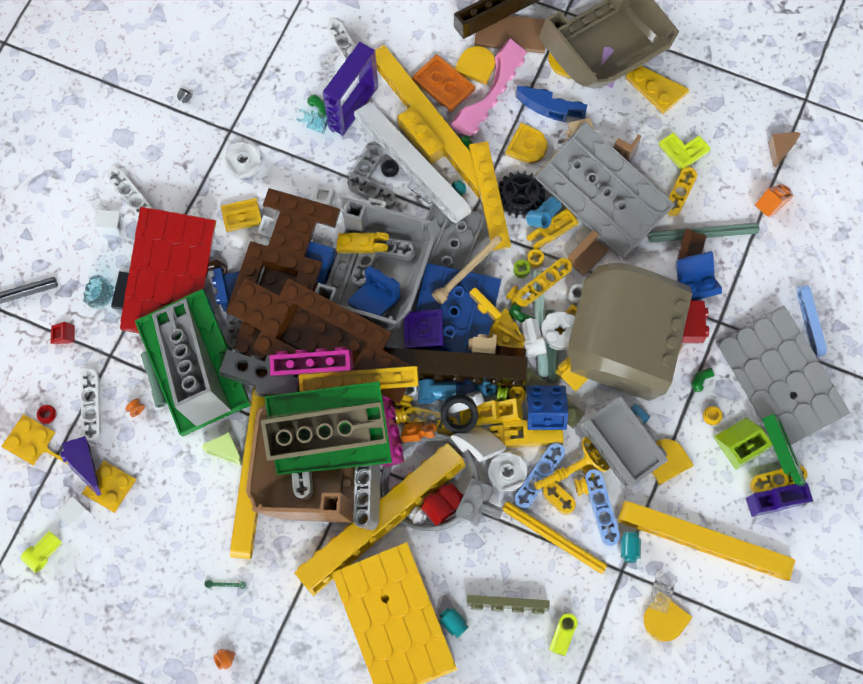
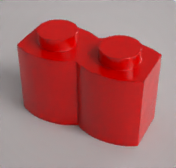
M453 483L443 484L437 489V493L434 495L430 493L423 499L424 504L421 509L436 526L456 513L464 496Z

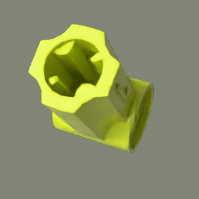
M48 531L35 546L27 548L22 553L20 559L34 573L39 572L62 542L51 531Z
M564 614L561 616L548 650L566 656L578 624L574 615ZM564 619L572 620L573 627L571 629L563 627L562 621Z

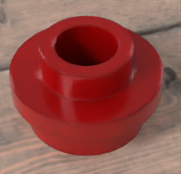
M43 405L38 409L36 415L41 423L49 424L55 420L57 412L53 406ZM50 412V416L45 418V413Z

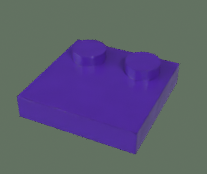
M442 309L409 312L404 318L405 349L444 348Z

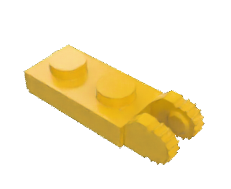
M565 209L552 217L548 228H538L530 233L526 239L530 242L541 234L543 239L536 242L533 246L534 249H540L576 227L579 221L568 209Z
M383 232L338 233L336 251L337 253L384 252L388 250V245L375 242L389 240V235Z

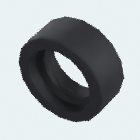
M461 394L452 395L446 399L441 408L443 425L452 433H467L472 430L478 420L477 405L473 399ZM456 403L465 404L471 410L469 421L463 425H455L448 418V410Z

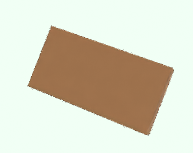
M508 16L475 34L474 46L501 49L503 44L511 38L527 52L545 54V46L540 41L539 35L546 19Z

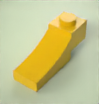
M516 398L500 402L495 400L483 402L477 406L478 420L475 426L503 423V421L524 420L522 402ZM469 408L459 411L461 425L467 423L471 417V410Z

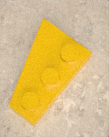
M642 66L628 73L625 78L662 114L686 96L690 90Z

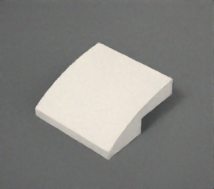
M475 426L467 433H456L451 436V439L462 452L470 450L479 462L503 453L507 448L496 436L478 426Z

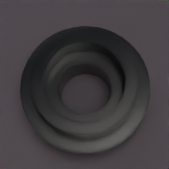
M386 160L381 165V172L386 177H394L399 172V165L394 160Z

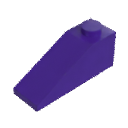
M83 436L63 442L64 451H61L63 462H67L70 469L97 496L102 495L91 448L86 437Z

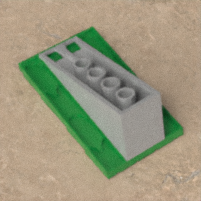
M203 289L135 320L179 435L184 437L208 424L210 425L251 406L243 383L219 376L222 362L229 348L210 300Z

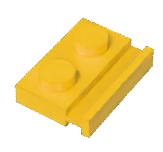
M257 198L220 206L226 233L258 226L262 221Z

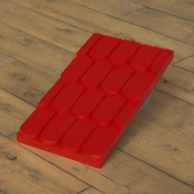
M140 206L120 321L121 331L139 334L135 320L201 289L205 291L216 220Z

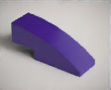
M807 482L804 486L794 484L777 487L770 491L753 493L745 498L751 517L793 508L814 501Z

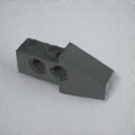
M237 349L226 351L219 376L255 387L254 395L258 397L298 391L299 380L293 375H270L269 355H267L264 362L258 356L251 355L249 357L243 355V352ZM241 363L247 364L248 369L245 371H240L237 368V366ZM263 369L267 372V375L259 377L256 372Z

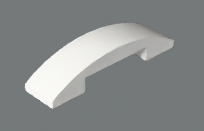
M320 185L316 186L311 199L312 201L340 208V214L344 213L349 198L383 208L387 205L385 201L373 198L364 200L336 193L334 189Z

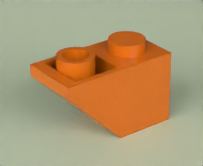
M778 184L769 188L755 206L767 217H771L790 201L794 195L789 187L784 184Z

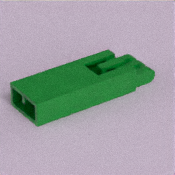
M772 414L762 418L784 474L791 476L795 484L804 486L806 480L780 417Z

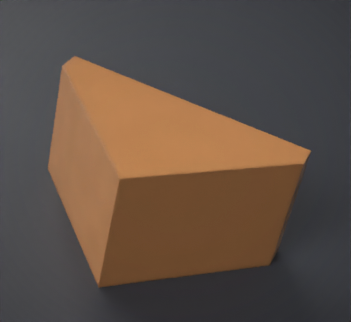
M799 132L772 134L768 144L772 164L775 168L797 143L801 135Z

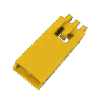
M527 420L503 421V425L489 427L491 432H498L492 434L507 448L549 446L553 443L563 445L564 443L563 430H528ZM518 431H523L524 438L511 439L513 435L518 436Z

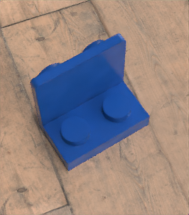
M712 251L676 260L677 281L691 287V301L722 294V287L715 279Z
M527 386V429L567 430L568 404L566 386Z

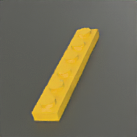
M488 141L470 144L469 148L489 239L491 241L496 236H500L502 239L492 251L511 248V242Z
M418 366L299 375V391L380 381L381 389L419 386Z

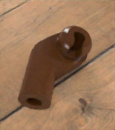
M217 259L209 262L208 271L221 268L223 275L228 272V267L225 263Z

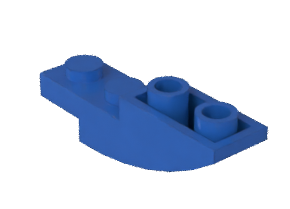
M517 86L516 98L526 107L542 116L565 123L567 116L585 119L588 104H583L579 101H566L562 98L554 99L552 98L553 92L547 89Z

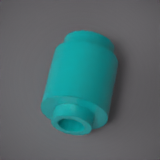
M623 533L621 538V558L625 559L627 563H636L637 559H641V538H639V533Z
M448 607L439 615L442 618L439 622L456 638L469 628L466 624L467 621L455 608L450 609Z

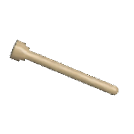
M496 236L443 288H437L431 293L432 297L442 305L447 300L448 293L501 242V237Z

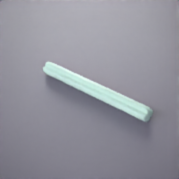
M534 270L532 273L533 279L536 278L543 271ZM534 283V289L541 291V286L538 283ZM544 293L534 301L535 319L538 320L540 329L545 320ZM547 353L537 356V372L541 378L548 377Z

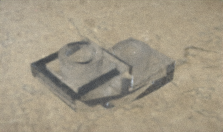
M657 569L647 607L663 613L668 612L677 579L676 575Z

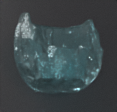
M97 274L90 277L83 293V302L92 309H101L107 306L114 294V286L102 275Z

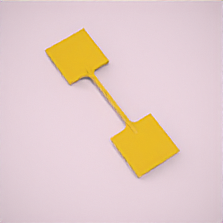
M24 414L1 446L33 466L43 453H49L63 462L62 457L48 449V444L56 433ZM103 461L96 471L102 495L97 496L88 486H86L82 495L116 513L137 479Z

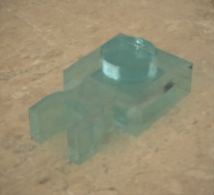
M299 110L304 113V118H297V121L308 122L306 128L322 134L325 133L328 125L326 115L313 110L311 114L305 110Z

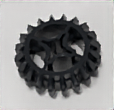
M517 170L516 175L510 172L509 177L504 175L503 181H499L498 189L503 211H508V216L515 214L517 219L519 215H522L524 219L530 210H537L545 201L546 190L533 178V172L527 175L526 170L523 174H520L519 170ZM508 189L511 190V199H508L506 196ZM531 190L534 191L536 196L534 200L529 195Z

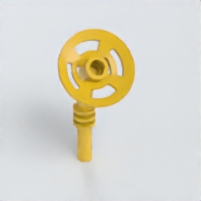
M585 437L582 440V448L585 453L583 459L566 468L562 467L554 471L552 475L535 482L534 486L539 490L555 481L560 482L568 478V475L588 464L603 472L608 471L610 467L588 437Z

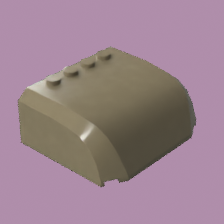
M604 0L569 21L561 11L547 17L539 39L576 83L584 87L597 89L616 81L670 49L679 30L654 0ZM604 47L612 48L614 50L613 53L601 66Z
M608 263L599 265L584 280L567 347L568 358L570 357L572 367L570 371L646 401L666 394L672 384L692 297L691 287L631 264Z

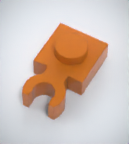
M423 422L405 424L400 437L403 443L421 441L422 437L434 438V431H437L435 423H428L425 426Z

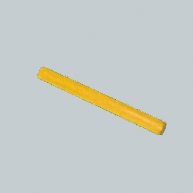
M507 501L503 505V512L598 573L603 574L608 566L606 563L511 502Z

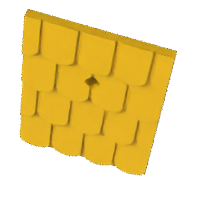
M407 542L332 572L334 582L373 684H424L458 670Z

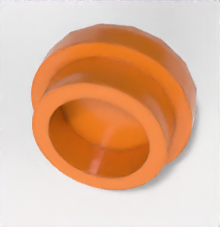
M228 649L218 650L213 655L217 668L220 670L230 668L236 653Z

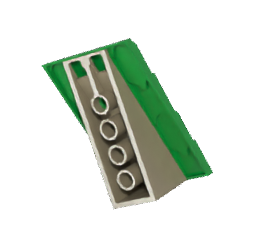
M380 381L265 396L267 417L261 420L267 461L275 460L277 475L392 463Z

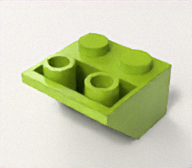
M747 417L713 437L735 470L764 454L772 447V442L763 429Z

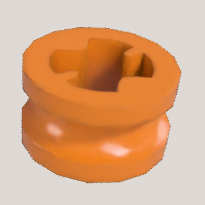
M139 398L132 400L125 408L127 412H130L129 415L131 417L138 416L145 409V405L140 404Z

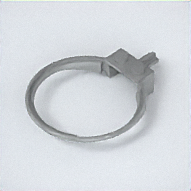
M434 433V438L422 437L421 441L401 443L403 452L420 442L440 441L448 443L465 457L472 477L455 513L456 517L453 516L438 526L435 524H413V521L408 518L402 520V524L421 531H441L462 521L478 526L483 513L499 520L504 509L489 502L494 490L489 485L480 481L477 465L468 450L462 452L451 437L439 433ZM384 466L381 478L383 497L389 493V477L393 466Z

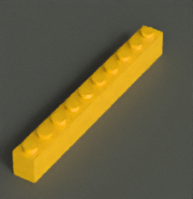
M448 443L439 447L433 456L425 459L420 464V467L414 472L408 473L400 484L394 485L387 495L380 498L379 524L374 530L360 528L354 522L348 524L342 533L330 539L323 549L316 551L309 561L302 563L294 574L314 597L333 580L332 572L341 570L355 562L410 515L416 506L424 503L423 499L428 494H434L440 486L446 484L465 468L466 465L463 458Z

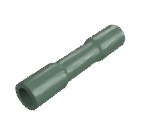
M147 351L141 353V358L148 375L155 407L161 408L166 406L167 402Z

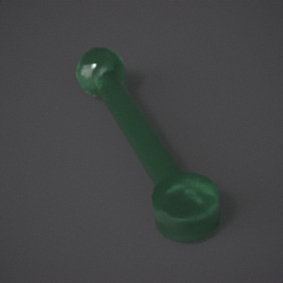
M207 580L204 583L208 589L212 588V586L245 589L247 586L245 581L240 583H219Z

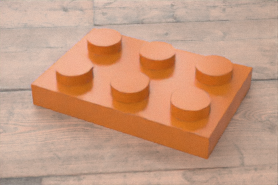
M437 54L412 76V80L440 105L446 106L450 113L476 90V86Z

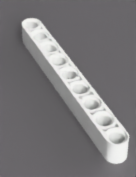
M369 102L354 111V116L358 123L453 223H457L471 214V208L468 203L373 103Z

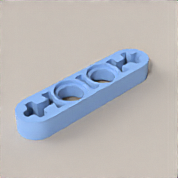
M808 285L800 286L797 288V296L811 349L816 357L826 355V343L811 289Z
M553 443L548 447L516 493L514 498L515 506L525 510L532 505L543 488L539 490L532 489L529 486V481L532 479L539 481L553 474L565 456V448L562 444ZM552 449H559L561 456L556 455L553 462L549 460L553 454ZM544 463L549 464L551 471L549 473L541 472L540 465ZM527 491L534 494V496L528 495L526 500L528 503H519L520 499L518 497L523 498Z
M593 469L585 475L589 492L588 496L601 541L606 546H613L620 539L619 530L603 476L600 471ZM591 474L599 478L596 481L597 487L601 486L602 489L591 491V488H594L593 481L588 480ZM602 493L605 497L604 502L596 503L594 501V494ZM607 512L610 515V521L607 523L601 522L599 519L600 513ZM613 525V527L609 528L610 533L615 534L613 542L605 538L608 535L607 528L602 530V527Z

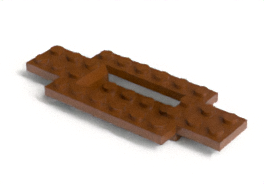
M245 278L228 311L229 314L261 330L253 349L266 356L276 355L277 351H288V354H296L295 350L298 349L307 350L308 353H311L319 348L335 351V347H347V350L353 352L354 371L413 366L384 350L392 332L289 278L280 295ZM408 387L381 389L382 395L400 403Z

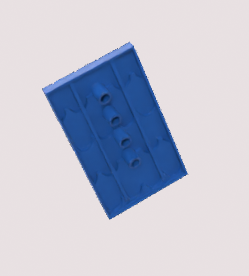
M427 263L416 311L442 309L444 348L424 350L472 353V350H468L469 338L477 337L479 334L489 336L493 319L487 313L482 314L476 307L478 304L470 297V291L473 288H477L496 307L502 278L470 272L448 293L447 300L441 305L432 297L431 293L437 288H443L461 269ZM452 308H457L458 313H454ZM444 379V381L435 382H452V379ZM464 380L463 383H456L457 395H465L477 391V384H473L471 381Z

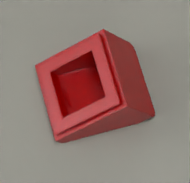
M61 322L51 326L50 344L74 342L75 325Z

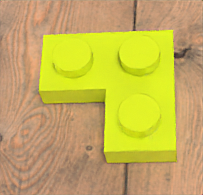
M674 132L661 140L658 145L681 171L711 150L709 145L700 136H697L685 145Z

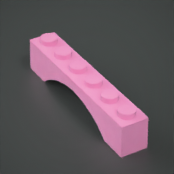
M511 38L505 42L495 56V76L489 92L482 101L461 109L449 126L462 136H475L480 129L478 126L480 122H484L489 116L488 110L497 104L498 95L503 94L506 90L508 80L511 81L516 75L515 69L524 63L525 58L523 57L527 51Z

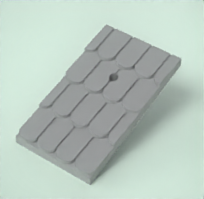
M585 122L533 176L591 231L594 230L598 233V238L623 260L675 206L668 197Z
M432 202L426 220L431 221L434 244L427 263L462 270L490 242L485 216L471 210V214L459 222L453 223ZM454 241L458 242L457 247L452 246ZM493 251L471 272L484 274ZM424 274L412 306V310L415 311L418 304ZM452 308L454 313H458L457 308Z
M784 305L715 342L760 419L762 420V418L772 414L779 416L791 445L850 414L836 387L831 382ZM791 392H794L793 397H790Z

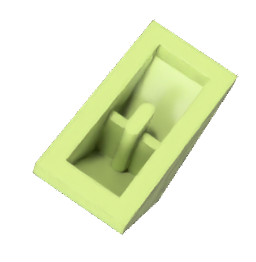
M229 433L213 439L202 446L203 451L207 454L238 465L242 464L241 457Z

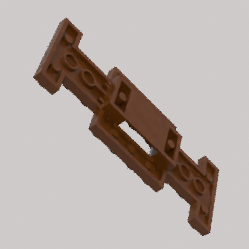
M268 188L262 206L279 212L269 245L266 246L250 241L226 313L229 314L228 311L244 279L247 278L258 283L263 266L265 269L259 285L280 295L288 278L314 291L323 263L306 258V254L317 223L335 228L341 212L340 208ZM242 321L233 349L243 352V355L249 357L251 355L258 356L264 362L267 357L265 354L253 349L261 330ZM241 363L237 368L240 371H245L248 369V366L245 363ZM260 369L256 374L259 377H264L267 375V372Z

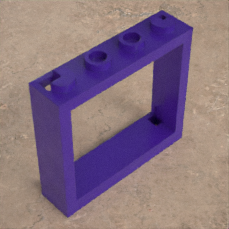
M360 41L322 92L328 128L331 132H337L342 136L345 135L356 119L354 111L366 105L378 89L375 50ZM359 75V83L341 106V98Z

